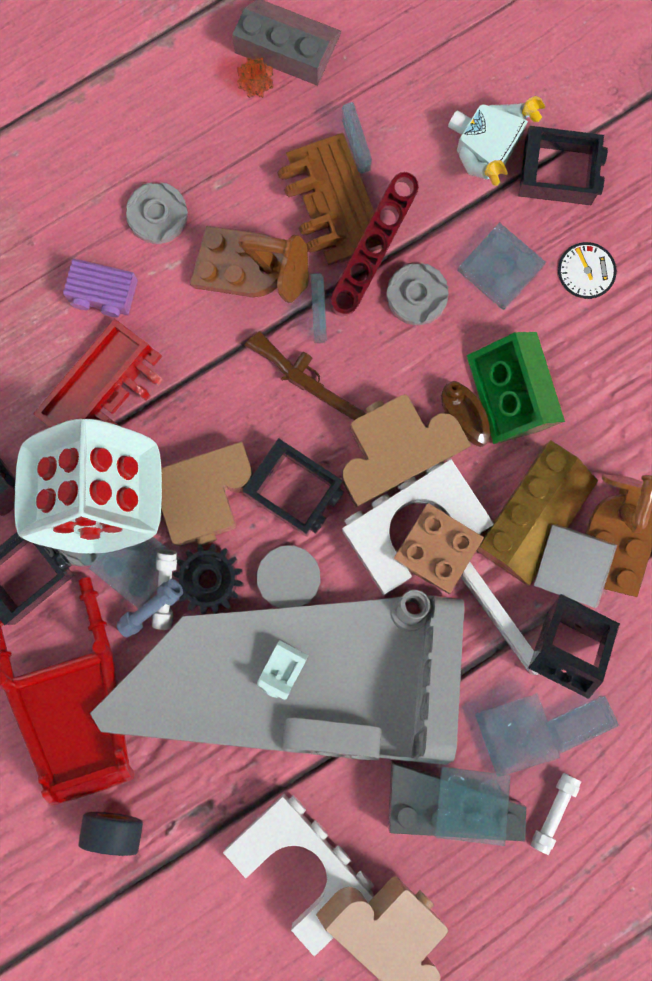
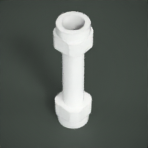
M157 551L155 566L159 570L158 587L172 579V571L176 570L177 564L176 551ZM165 604L152 615V627L158 630L171 629L173 611L170 609V605Z
M565 773L562 774L561 779H559L556 788L559 789L541 831L536 830L532 838L531 847L549 855L556 842L553 838L571 796H577L581 781Z

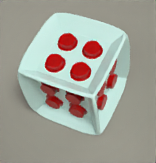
M74 419L40 431L29 437L21 445L16 465L14 502L15 525L17 533L21 538L42 546L75 553H107L142 543L157 533L161 518L162 472L160 452L157 443L151 438L136 431L100 420Z

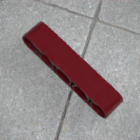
M400 172L394 176L388 185L330 297V308L336 315L341 317L348 316L359 306L417 195L419 185L413 174ZM398 182L406 183L410 188V195L400 196L395 190V184ZM381 211H392L396 216L395 223L392 225L383 223L380 218ZM368 238L379 240L381 251L378 253L368 251L365 246L366 240ZM357 265L365 268L367 272L366 280H354L351 276V268ZM340 293L348 294L352 298V307L346 310L339 308L336 304L337 295Z

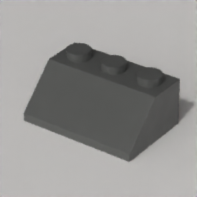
M255 0L244 8L232 38L236 54L318 86L339 40L341 30L267 1Z

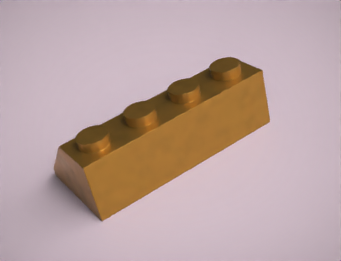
M550 440L543 447L493 522L494 525L485 534L483 541L476 551L529 586L539 571L552 525L557 524L568 528L599 480L578 457Z

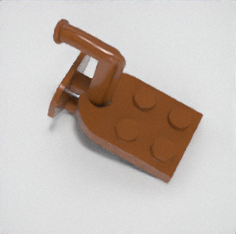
M206 226L190 285L195 289L253 298L268 295L275 289H278L280 297L285 302L292 303L307 288L309 283L307 244L299 235H292L288 240L270 237L266 234Z
M603 474L602 480L607 484L619 487L620 491L619 494L602 500L595 507L591 514L586 534L617 545L604 589L638 597L652 550V476L642 475L641 479L643 481L627 476Z

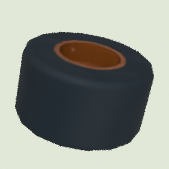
M87 812L83 815L78 846L83 850L115 856L136 855L139 851L143 821L136 817L116 813Z

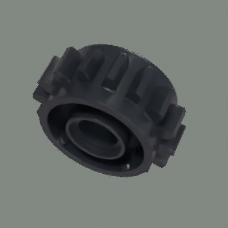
M211 544L209 550L206 551L202 545H198V552L193 554L187 550L186 555L188 558L185 561H177L178 565L181 566L180 572H173L172 576L179 579V584L183 589V594L180 596L179 601L189 600L188 609L191 611L197 605L200 606V614L206 615L208 608H212L214 614H219V606L223 605L229 609L231 605L228 600L231 597L239 599L240 596L235 590L236 587L244 586L243 582L237 580V576L241 575L243 570L234 568L238 561L236 557L226 558L228 555L226 548L218 553L215 544ZM206 571H214L217 576V581L211 588H203L200 583L201 575Z

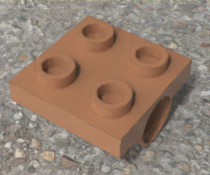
M427 503L393 560L408 568L410 572L424 581L450 594L484 537Z

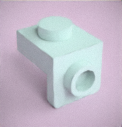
M279 640L260 675L257 685L269 696L280 697L286 700L309 655Z

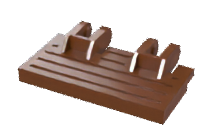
M340 133L286 152L289 165H285L277 172L282 180L307 173V178L289 184L285 187L284 191L288 197L300 195L311 190L314 191L302 196L311 220L301 224L299 231L302 235H308L328 228L329 234L307 242V252L310 253L333 245L335 246V248L324 251L328 265L350 260L374 214L344 133ZM368 238L366 240L365 246L368 251L373 252L381 249V243L376 238Z

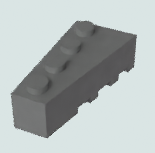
M391 761L389 833L525 842L526 806L521 802Z

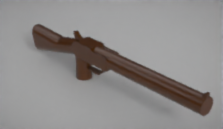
M261 331L257 332L245 343L244 346L270 360L284 374L281 378L282 381L288 380L290 383L303 391L306 390L353 420L367 414L320 383L319 373L308 366L313 359L309 354L302 352L294 365H292ZM307 368L318 376V381L305 374V369Z

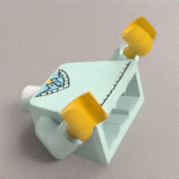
M531 97L526 103L489 106L483 104L479 106L473 118L458 110L454 113L448 128L462 135L459 139L457 152L469 175L490 179L491 184L494 186L500 184L498 175L508 174L505 164L524 134L528 123L525 119L529 116L533 122H539L542 118L537 109H545L546 106L540 97Z

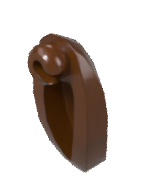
M457 381L449 382L444 386L441 394L444 413L456 418L468 441L478 447L485 446L489 441L490 428L486 411L480 400L470 389Z

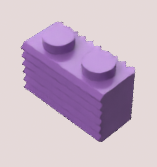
M72 259L63 294L74 308L86 311L89 310V307L99 308L102 314L117 318L120 314L129 315L138 279L134 272Z

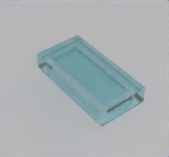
M354 103L344 104L342 107V122L358 171L360 173L371 171L372 158Z
M322 273L311 274L314 344L325 343L327 341L324 278Z
M605 695L544 722L558 753H563L619 726Z

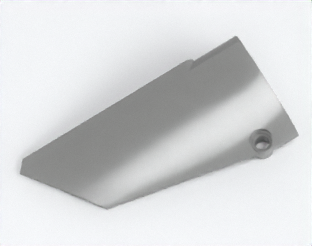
M410 590L403 597L183 616L90 714L99 730L103 733L360 760L386 758L447 765L455 759L457 749L464 601L457 598L427 596L422 591ZM413 602L417 604L420 614H410L405 607V603ZM279 640L309 655L286 700L280 697L269 696L257 685L260 675Z

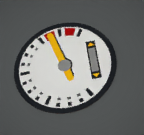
M582 242L571 246L563 253L558 264V275L562 285L569 293L579 298L592 299L602 296L609 291L616 279L617 269L612 255L604 247L595 243Z

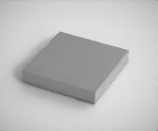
M554 524L550 531L534 586L558 595L562 594L572 600L596 608L599 605L617 545Z

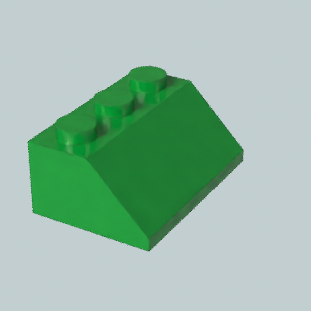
M514 332L466 355L481 404L487 414L493 444L534 434L565 422L537 332Z

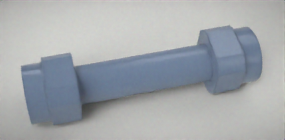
M173 579L162 583L157 587V594L134 613L128 611L117 622L118 631L125 637L138 633L143 629L142 623L165 604L173 605L179 600L183 594L181 585Z

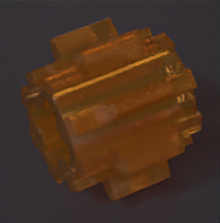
M248 57L245 65L242 64L241 67H237V73L240 77L237 80L238 88L243 89L244 92L247 91L248 98L254 95H259V97L263 98L265 91L273 89V80L270 78L273 76V67L264 64L262 57H257V60H252Z

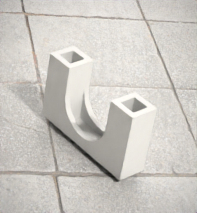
M452 459L446 463L440 462L425 470L427 475L418 481L415 477L408 479L398 486L400 492L391 498L388 494L381 496L372 503L373 509L363 515L361 511H358L345 520L347 526L342 528V532L383 596L412 577L406 567L393 560L397 552L391 543L389 534L392 518L405 506L416 503H429L478 534L494 525Z
M284 793L232 841L223 853L245 878L272 853L283 847H304L319 857L327 874L326 886L320 897L292 923L291 931L311 954L315 956L334 938L316 916L317 912L337 891L345 887L358 889L369 903L374 897L371 891L374 885L362 871L356 874L348 865L351 859L340 846L333 848L325 838L329 835L316 820L311 824L303 815L306 809L294 795L288 798Z

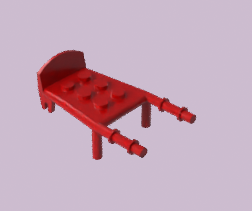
M91 577L78 580L82 594L79 596V599L84 601L90 622L88 631H92L95 640L92 646L93 653L14 677L9 658L12 656V652L7 650L2 631L4 624L0 620V688L5 691L38 775V782L43 788V791H41L42 797L51 805H58L82 798L134 779V771L129 765L125 735L101 732L90 714L117 686L112 651L105 630L107 622L102 620L96 598L99 594L98 591H94Z

